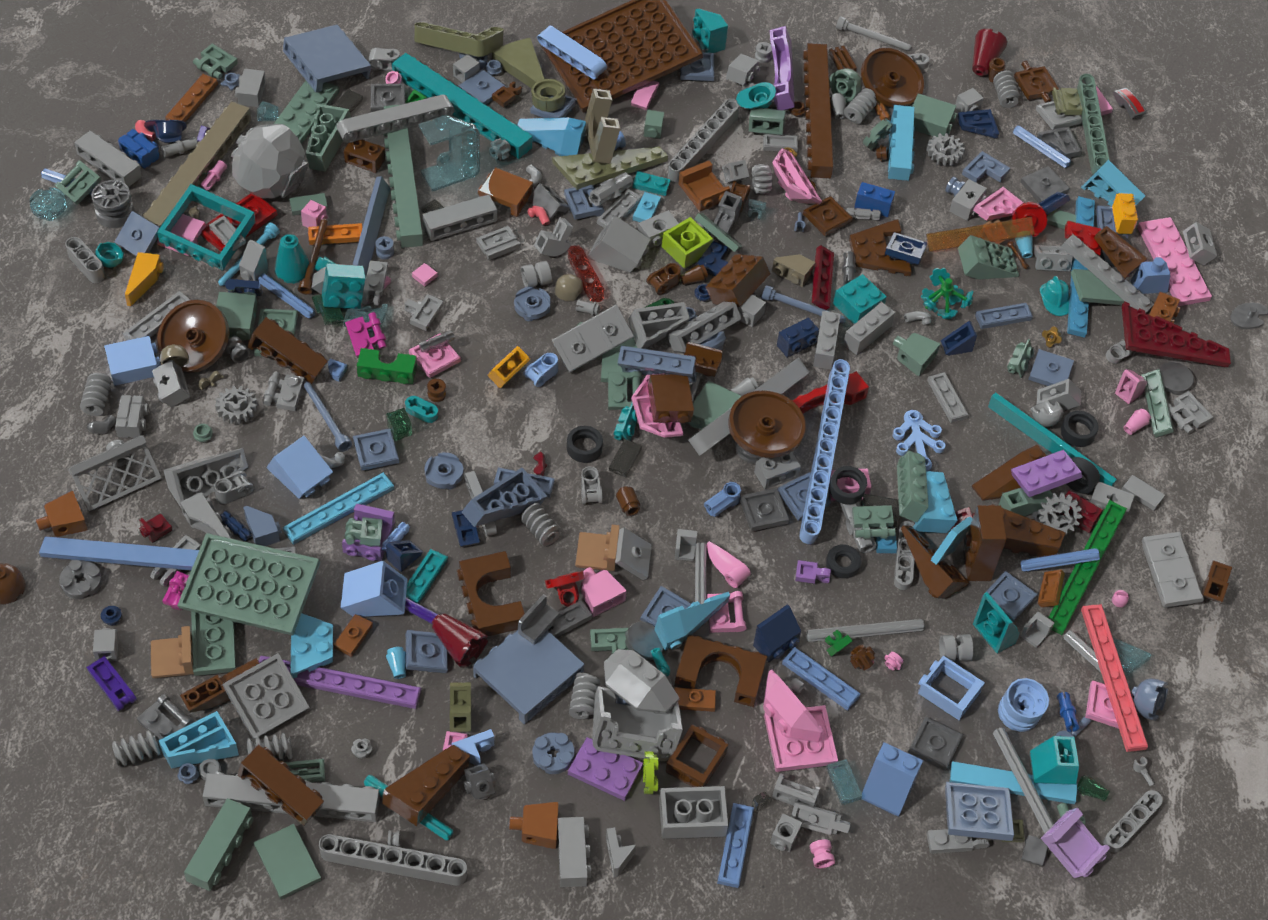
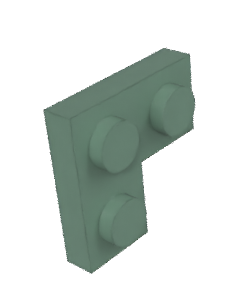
M628 628L590 629L591 651L612 650L613 654L617 649L629 650L625 643V632Z

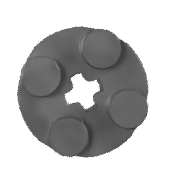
M72 560L63 569L59 578L60 586L65 595L79 600L84 599V596L94 595L102 584L99 568L88 561ZM79 577H84L85 581L77 583Z

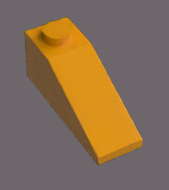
M137 253L125 292L127 306H132L158 280L159 274L163 272L164 264L161 262L159 254Z

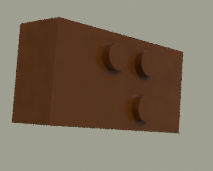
M977 505L968 534L964 536L963 553L968 581H991L1006 542L1001 505Z

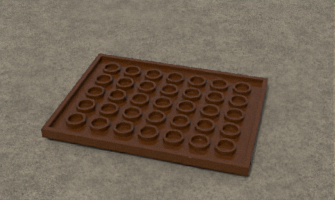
M631 0L562 32L605 61L607 69L596 79L588 77L540 44L572 97L577 99V104L583 113L587 112L593 88L609 90L613 100L703 58V53L666 0Z

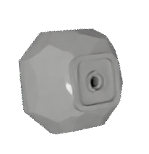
M283 124L260 125L250 128L245 136L241 135L237 139L236 144H238V147L231 154L233 158L232 175L247 194H253L259 198H276L279 196L285 198L301 184L309 163L304 160L305 151L300 140L290 128Z

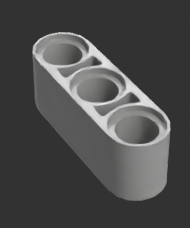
M71 237L67 239L65 245L70 260L92 283L102 282L105 278L102 262L80 238Z

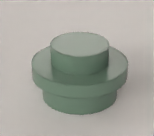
M199 424L195 427L193 436L199 442H206L212 438L213 431L207 424Z

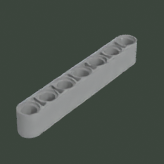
M439 95L347 118L338 122L336 127L343 141L350 143L450 117L454 113V107L446 95Z
M727 99L673 157L668 166V179H671V182H679V173L694 167L737 120L739 112L737 100Z
M331 834L324 835L319 840L320 855L328 862L450 885H462L467 879V865L459 858ZM326 846H334L332 850L324 849ZM348 850H355L353 854H346ZM369 854L377 855L375 858L367 857ZM390 858L398 859L396 862L388 861ZM411 862L420 863L418 866L409 865ZM433 866H440V867H441L439 870H432V869H431V867H433ZM454 870L462 871V873L458 875L453 874L452 872Z

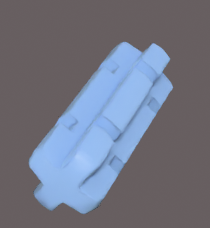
M401 522L397 526L398 528L382 543V550L387 552L386 545L388 542L401 541L404 537L403 535L409 532L410 526L405 522Z

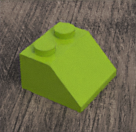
M689 217L663 233L662 248L685 269L701 258L713 242V238Z

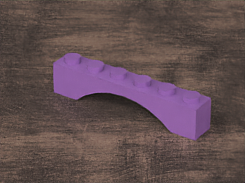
M786 26L770 30V42L775 66V82L773 86L776 89V94L773 99L778 110L795 107L791 39Z

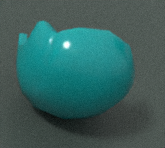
M112 242L100 243L95 251V255L102 262V265L108 268L118 266L124 257L121 247Z

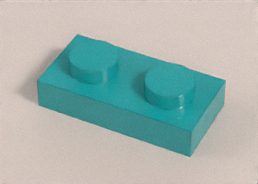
M637 171L632 188L666 196L671 179Z

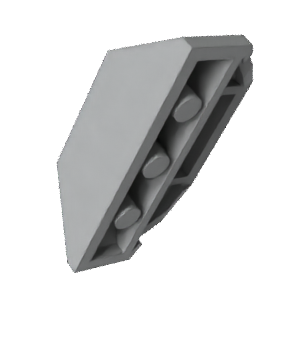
M617 649L604 662L605 685L634 709L667 713L679 701V696L666 676L634 650Z

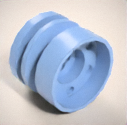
M1028 678L1017 679L1011 683L999 702L998 714L1005 726L1014 731L1024 732L1033 729L1048 708V693L1035 680Z

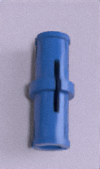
M1063 692L1057 695L1061 708L1060 716L1064 719L1066 730L1071 732L1070 726H1072L1073 732L1079 729L1076 719V708L1072 705L1070 694L1065 692L1066 698H1064Z

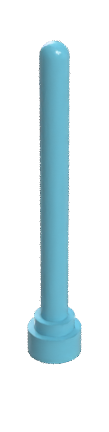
M269 223L264 228V234L256 242L263 246L268 239L275 238L280 233L279 228L275 224ZM242 257L218 281L220 286H224L225 282L240 270L239 264Z

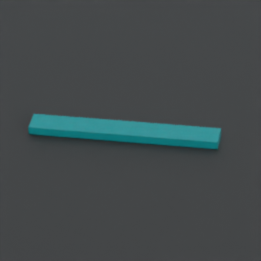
M996 392L991 396L988 405L991 410L1052 454L1064 450L1071 459L1081 457L1090 461L1099 471V482L1114 487L1117 479Z

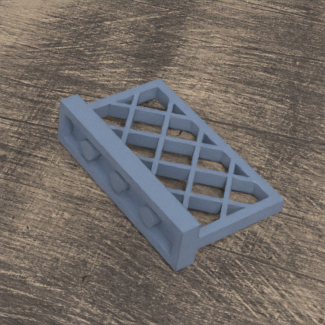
M621 346L618 366H621L622 372L640 371L642 375L662 373L688 376L689 382L696 383V357L627 346Z

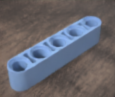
M548 26L537 36L539 43L543 47L592 79H596L607 69V64L603 59L553 26Z

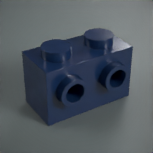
M808 317L780 331L777 347L788 358L816 344L819 329Z

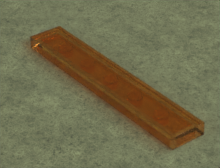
M1032 217L926 234L928 250L933 252L958 248L970 235L990 242L1033 236Z

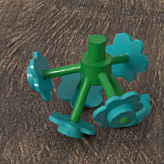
M939 268L934 269L933 274L929 277L934 286L941 284L939 290L936 292L927 288L922 290L921 298L924 301V307L928 311H938L937 315L943 319H951L958 314V311L950 309L949 305H955L956 302L962 301L961 308L963 309L966 306L969 307L974 299L972 297L974 291L972 290L966 296H963V289L952 284L950 274L945 268L941 270ZM943 296L945 309L938 310L936 303Z

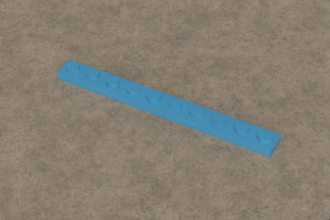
M1078 196L1075 209L1076 223L1093 227L1095 200ZM1073 257L1071 271L1073 269L1088 270ZM1071 276L1067 333L1085 338L1087 334L1089 302L1079 300Z

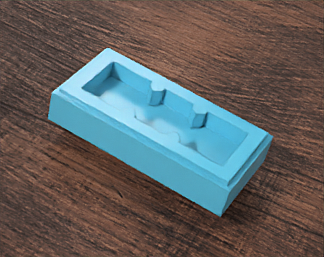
M644 192L633 215V220L642 222L653 217L661 201V196Z

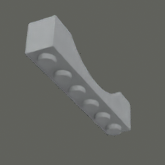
M202 492L180 502L182 513L192 528L221 537L230 538L232 536L228 527H223L220 514L213 511L211 500L205 498Z

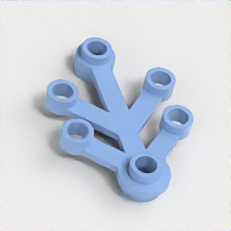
M909 410L904 415L905 422L901 427L894 429L893 438L902 440L909 428L912 429V434L904 443L897 445L896 452L898 455L904 456L915 442L917 453L925 457L926 471H930L932 462L926 457L923 442L933 448L936 453L944 451L945 443L941 440L935 441L920 431V427L929 432L930 436L934 438L940 436L942 429L938 425L932 426L925 422L920 412Z

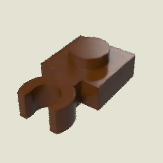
M511 82L508 88L503 86L492 94V99L504 108L516 99V95L522 93V87L516 88V82Z

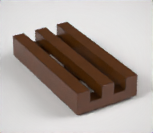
M844 45L840 49L839 47H835V50L829 49L828 53L838 70L844 69L842 66L844 65L845 68L857 71V67Z

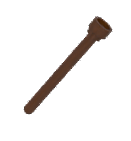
M322 219L320 222L305 278L299 282L298 291L305 295H310L313 291L312 277L327 228V219Z

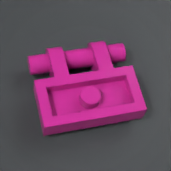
M375 312L368 314L369 322L365 323L363 316L345 322L357 358H359L361 348L374 350L373 345L378 344L379 349L386 348V337L381 331V322ZM373 328L375 336L370 338L368 330Z

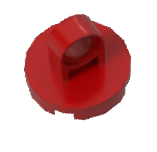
M1033 202L1023 203L1013 212L1012 225L1017 233L1028 231L1035 237L1046 228L1047 215L1039 204Z
M583 571L558 576L555 579L545 580L546 588L556 587L560 602L564 606L569 607L579 600L576 582L585 579ZM566 592L574 594V601L572 603L565 601L564 595Z

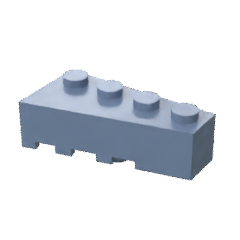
M520 468L471 499L462 513L476 527L523 513L525 509L534 503L541 505L547 498V495L523 468Z

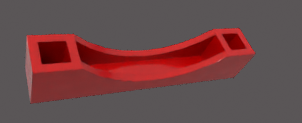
M857 371L849 374L844 404L852 405L867 397L869 386ZM827 385L815 388L805 395H799L792 401L799 407L802 414L812 408L824 405Z

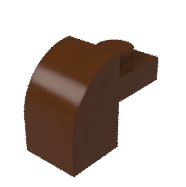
M1212 561L1201 591L1203 598L1218 603L1223 602L1229 585L1227 582L1232 570L1231 566Z

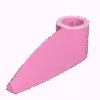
M710 541L707 543L706 548L711 561L724 575L725 580L730 586L737 588L751 575L749 568L740 560Z

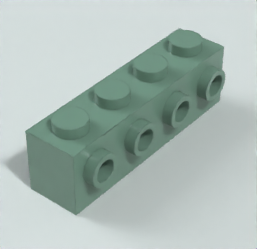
M908 450L904 456L900 457L897 465L899 515L917 522L929 507L925 457Z
M226 799L184 871L187 882L208 891L212 889L213 885L218 884L221 878V871L224 866L229 865L235 847L238 848L240 846L245 829H249L252 825L253 817L250 807L231 799Z

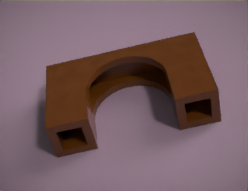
M506 551L459 561V569L456 572L458 581L463 582V586H461L463 598L467 597L468 603H466L468 615L472 614L473 617L471 626L487 636L518 630V621L525 614L521 601L493 606L484 603L477 595L479 589L485 584L511 578V567Z
M688 635L674 686L695 689L699 673L705 665L711 662H725L731 665L739 675L734 702L754 707L767 656L759 652L743 650L737 646L724 645L719 641H709L700 636Z

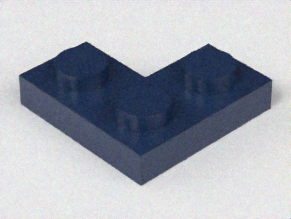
M713 241L701 256L697 265H704L708 274L716 276L728 263L722 260L727 253L728 247Z

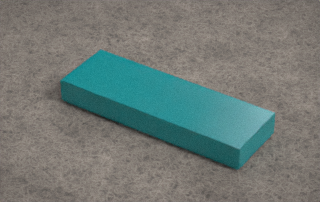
M430 549L407 583L406 598L419 604L447 563L448 557Z

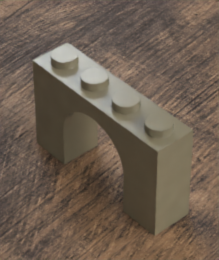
M593 88L584 120L586 121V134L594 162L611 164L620 132V125L618 119L608 118L612 103L610 91Z

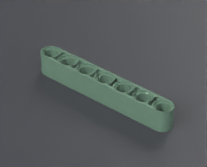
M1083 74L1079 78L1077 90L1083 109L1081 117L1091 172L1094 175L1109 160L1095 79L1090 74Z

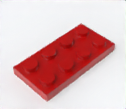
M253 194L247 195L236 203L253 211L255 214V224L247 236L277 216L276 209L262 198ZM223 214L208 222L200 234L220 252L225 245L210 229L209 224L225 216ZM225 216L237 229L241 222Z

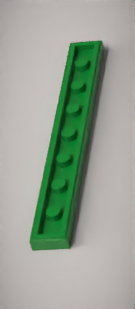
M1111 500L1108 501L1084 550L1097 548L1100 559L1076 563L1061 592L1059 604L1054 606L1048 619L1054 622L1052 631L1063 635L1127 510L1126 507Z

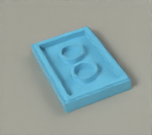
M968 517L951 529L931 558L933 563L937 565L956 550L969 531L973 518Z

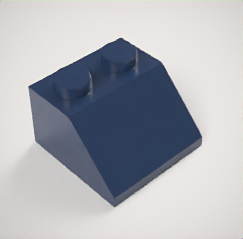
M788 604L757 625L753 646L759 653L767 656L766 660L768 662H771L773 659H779L787 649H793L800 642L801 629Z

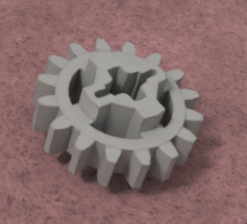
M939 133L938 137L933 136L932 139H929L926 151H928V156H932V161L937 160V164L942 162L944 166H946V163L952 166L953 162L958 163L959 159H962L965 148H963V143H959V138L954 139V135L949 137L947 133H945V136Z
M232 386V390L225 388L226 393L220 392V398H216V411L219 417H223L224 422L228 419L230 424H233L234 421L240 424L241 420L247 422V417H254L253 412H257V398H255L254 392L250 393L249 388L245 391L243 386H240L239 389Z
M1061 492L1060 497H1057L1055 493H1053L1052 499L1047 496L1046 500L1048 502H1041L1043 509L1038 510L1039 514L1043 515L1039 517L1040 522L1065 532V535L1067 534V529L1074 531L1073 525L1080 524L1077 518H1082V515L1077 513L1082 510L1080 506H1076L1078 501L1076 499L1072 500L1070 494L1065 498L1063 492ZM1070 506L1072 507V510H1073V514H1072V515H1070V513H1069ZM1063 511V513L1065 514V516H1064V515H1059V516H1057V514H1056L1055 512L1061 513V512ZM1048 512L1052 515L1050 522L1047 517Z

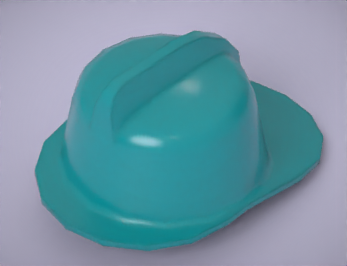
M762 82L740 91L737 94L736 100L739 106L743 108L767 109L772 104L776 89L771 83Z
M1054 276L1053 279L1040 287V294L1046 310L1055 316H1064L1069 312V288L1066 282L1058 279V276Z

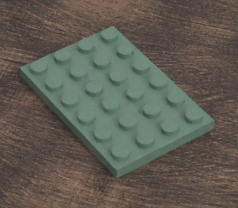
M206 533L177 606L179 609L293 636L321 562L317 558Z

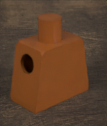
M73 491L45 504L44 508L47 516L36 519L40 531L52 527L56 537L88 530Z
M558 802L525 805L523 817H510L509 830H522V842L556 849Z

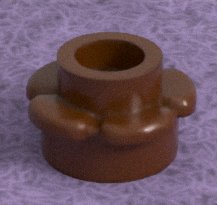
M794 101L795 107L789 108V112L794 116H801L806 111L804 103L801 101Z
M880 145V148L876 150L877 159H880L881 162L888 160L887 146L883 147Z

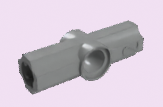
M625 172L615 178L602 182L600 187L590 192L588 197L590 203L598 206L607 200L620 196L622 191L632 186L633 179L631 175Z
M859 502L846 505L840 503L846 517L847 530L850 535H853L859 551L863 553L871 552L876 548L873 537H870V539L855 537V530H862V527L854 528L852 508L861 507Z

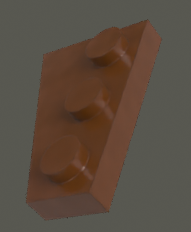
M1108 226L1100 230L1094 237L1124 279L1138 269L1141 263L1147 260L1143 254Z

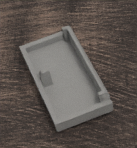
M614 305L551 341L570 373L634 336L618 306Z
M1175 532L1143 537L1142 547L1162 606L1165 608L1203 602L1204 598L1181 533Z

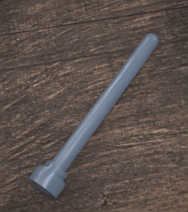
M766 285L762 294V299L773 301L775 299L822 316V311H827L779 294L773 287ZM840 315L839 323H845L846 318Z
M306 382L304 388L335 436L337 449L340 452L347 451L352 446L351 440L340 432L311 383Z

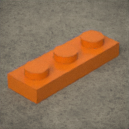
M362 223L327 225L322 244L359 242ZM319 226L308 227L309 245H314Z

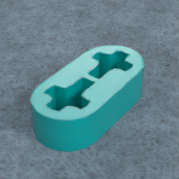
M410 396L405 400V410L408 414L427 423L435 422L438 419V408L434 404L417 396Z

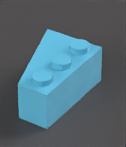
M217 711L159 740L162 753L171 769L181 767L186 763L197 764L207 759L217 760L239 755L236 742Z

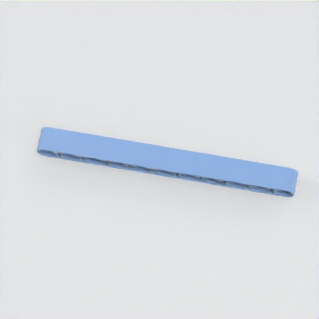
M843 359L834 362L829 374L799 534L801 541L806 544H812L816 541L822 526L850 371L849 363Z

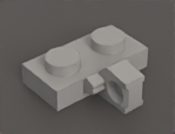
M429 294L425 296L422 302L418 301V303L408 299L404 310L412 316L410 324L426 331L443 307V301Z

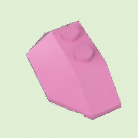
M782 148L772 163L775 175L778 178V184L786 191V197L798 203L820 204L822 200L794 155Z
M646 375L644 381L639 385L631 398L640 429L664 438L683 436L680 422L653 423L647 387L650 375Z
M770 670L767 677L763 704L765 713L775 720L779 730L785 732L789 738L814 742L821 741L824 732L823 728L816 722L815 718L773 670Z

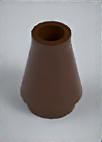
M994 58L990 61V82L993 83L994 77L1004 71L1006 65L1003 59Z
M698 264L684 274H681L680 278L683 285L705 281L708 278L705 266H699Z

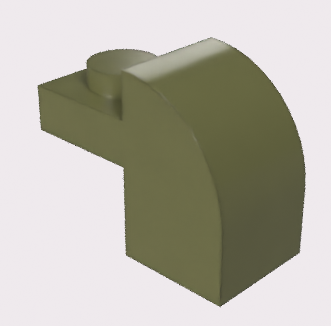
M471 682L450 683V732H471Z

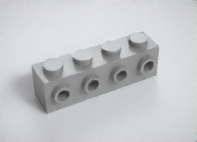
M89 131L74 142L77 154L113 180L121 181L130 187L142 177L139 163L130 159L124 152L117 150L111 143L104 141L100 135Z
M489 194L423 214V227L431 241L497 221V208Z

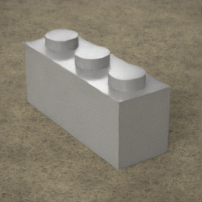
M881 302L846 331L843 345L858 355L892 326L895 312Z
M822 311L813 367L831 370L841 314Z
M584 817L558 818L560 887L587 886V878H591V865H586V858H590V846L585 845V838H589L588 825H584Z

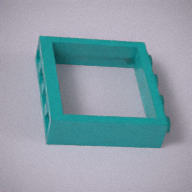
M190 184L157 231L159 242L165 244L166 247L170 246L176 249L181 254L190 255L197 261H203L212 268L216 267L224 270L237 249L233 251V247L237 240H239V237L242 235L245 239L255 224V214L251 210ZM191 201L241 222L220 254L170 232Z

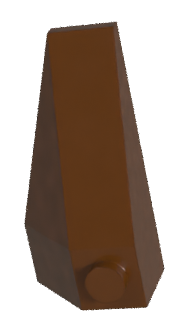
M1038 445L1022 451L974 483L972 488L982 501L999 499L1003 493L1021 488L1012 476L1011 469L1043 458L1046 454Z
M903 525L901 527L923 581L934 598L946 599L969 585L968 580L954 565L949 566L943 560L936 565L931 561L936 551L929 548L930 543L912 526Z

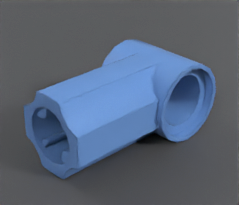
M735 482L726 483L723 490L704 503L708 514L716 517L728 507L737 505L740 500V486Z

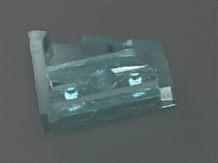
M1113 638L1125 677L1150 659V653Z

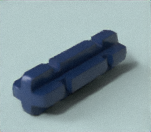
M224 511L220 514L222 523L227 524V527L243 541L251 538V531L244 528V525L236 518L231 517L232 515L229 512Z

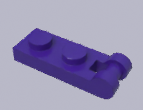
M105 656L86 667L118 712L124 709V706L129 702L132 704L137 700L134 693ZM123 692L125 696L119 699L117 695Z

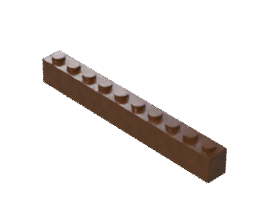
M807 43L806 50H803V60H806L803 64V72H806L804 74V84H807L804 88V96H807L805 98V108H808L805 112V120H808L806 122V133H809L806 137V145H809L807 147V158H810L807 162V170L810 171V178L831 179L833 153L827 44Z

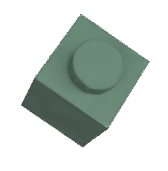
M647 110L644 126L645 137L661 139L664 112Z

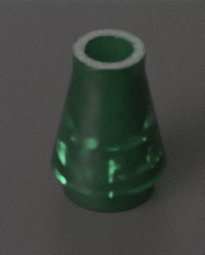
M1083 775L1077 784V790L1080 791L1081 795L1102 801L1107 799L1110 790L1103 787L1090 775L1088 777Z

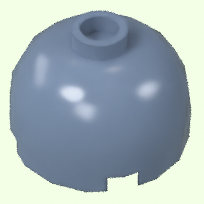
M1151 678L1142 681L1138 687L1133 688L1131 696L1134 699L1136 711L1141 716L1154 721L1158 719L1159 715L1155 714L1158 709L1163 710L1168 689L1164 688V686L1168 685L1167 682Z

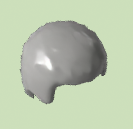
M1047 400L1031 408L1034 420L1043 427H1052L1063 417V409L1059 402H1055V405Z

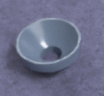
M720 331L699 343V345L722 350L726 339L723 331Z

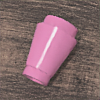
M1142 408L1135 410L1123 427L1125 432L1132 435L1148 425L1151 416Z

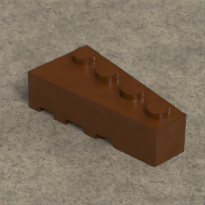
M1002 508L1006 542L1003 549H1009L1011 552L1018 554L1019 552L1029 553L1030 556L1036 557L1057 555L1065 532Z

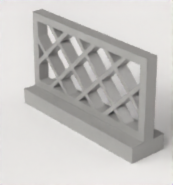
M143 435L67 468L88 511L161 479ZM142 448L146 455L143 463L133 459L135 452ZM124 458L129 460L125 471L115 468L117 459ZM132 461L142 465L138 476L128 472ZM106 466L111 468L107 479L96 476L99 467ZM144 467L152 468L155 477L150 479L141 477ZM113 470L124 473L120 484L110 481ZM84 474L92 476L89 487L81 485L78 477ZM127 474L137 478L135 485L131 488L123 485ZM95 478L106 481L102 492L91 489ZM108 483L119 486L117 493L113 496L105 494ZM90 491L101 494L99 501L93 505H90L87 499Z

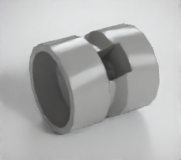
M547 261L538 262L535 266L532 264L521 266V276L525 287H536L538 283L541 286L552 283L551 271Z
M962 634L957 635L956 638L953 635L940 636V657L945 656L951 661H955L956 658L959 661L972 660L973 642L971 635Z

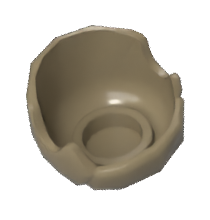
M573 274L562 275L558 278L555 285V295L564 301H575L583 290L582 281Z
M172 344L163 348L160 354V362L162 365L169 360H173L177 365L183 367L189 363V355L187 350L181 345Z

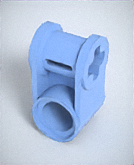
M554 353L544 354L534 363L529 364L524 370L523 375L526 378H530L536 387L542 386L557 374V356Z

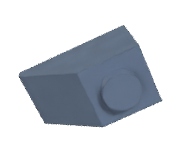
M249 506L243 507L245 519L256 545L267 546L280 542L279 534L282 533L279 522H274L272 515Z

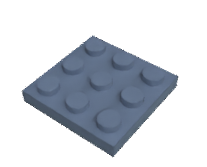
M946 782L945 797L948 835L1013 841L1014 831L1009 788Z

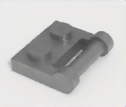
M162 694L157 699V702L137 717L138 722L147 731L149 730L152 735L155 734L158 741L194 723V720L179 710L166 694ZM165 707L181 723L176 726L160 710Z

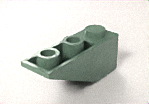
M1019 488L1003 493L999 505H1001V508L1026 516L1043 509L1041 502L1047 503L1046 497L1048 496L1052 499L1053 494L1048 490L1028 497L1024 490Z

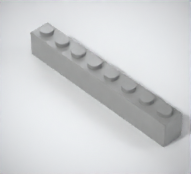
M222 772L207 773L202 796L205 806L222 807L228 798L250 807L253 811L287 814L281 808L283 804L280 802L276 804L270 801L263 789L257 791L251 786V782L247 777L243 780L237 775H226ZM305 780L306 786L311 790L315 789L323 797L322 800H324L322 807L314 816L376 822L380 801L379 789L370 786L359 788L349 784L338 786L328 782L317 784Z

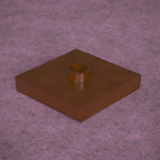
M831 196L822 200L820 204H814L803 211V215L824 236L852 222V217Z

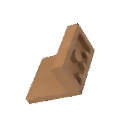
M612 525L611 532H607V535L580 532L575 566L615 571L620 525Z
M190 626L181 627L182 635H178V638L151 641L152 678L194 674Z

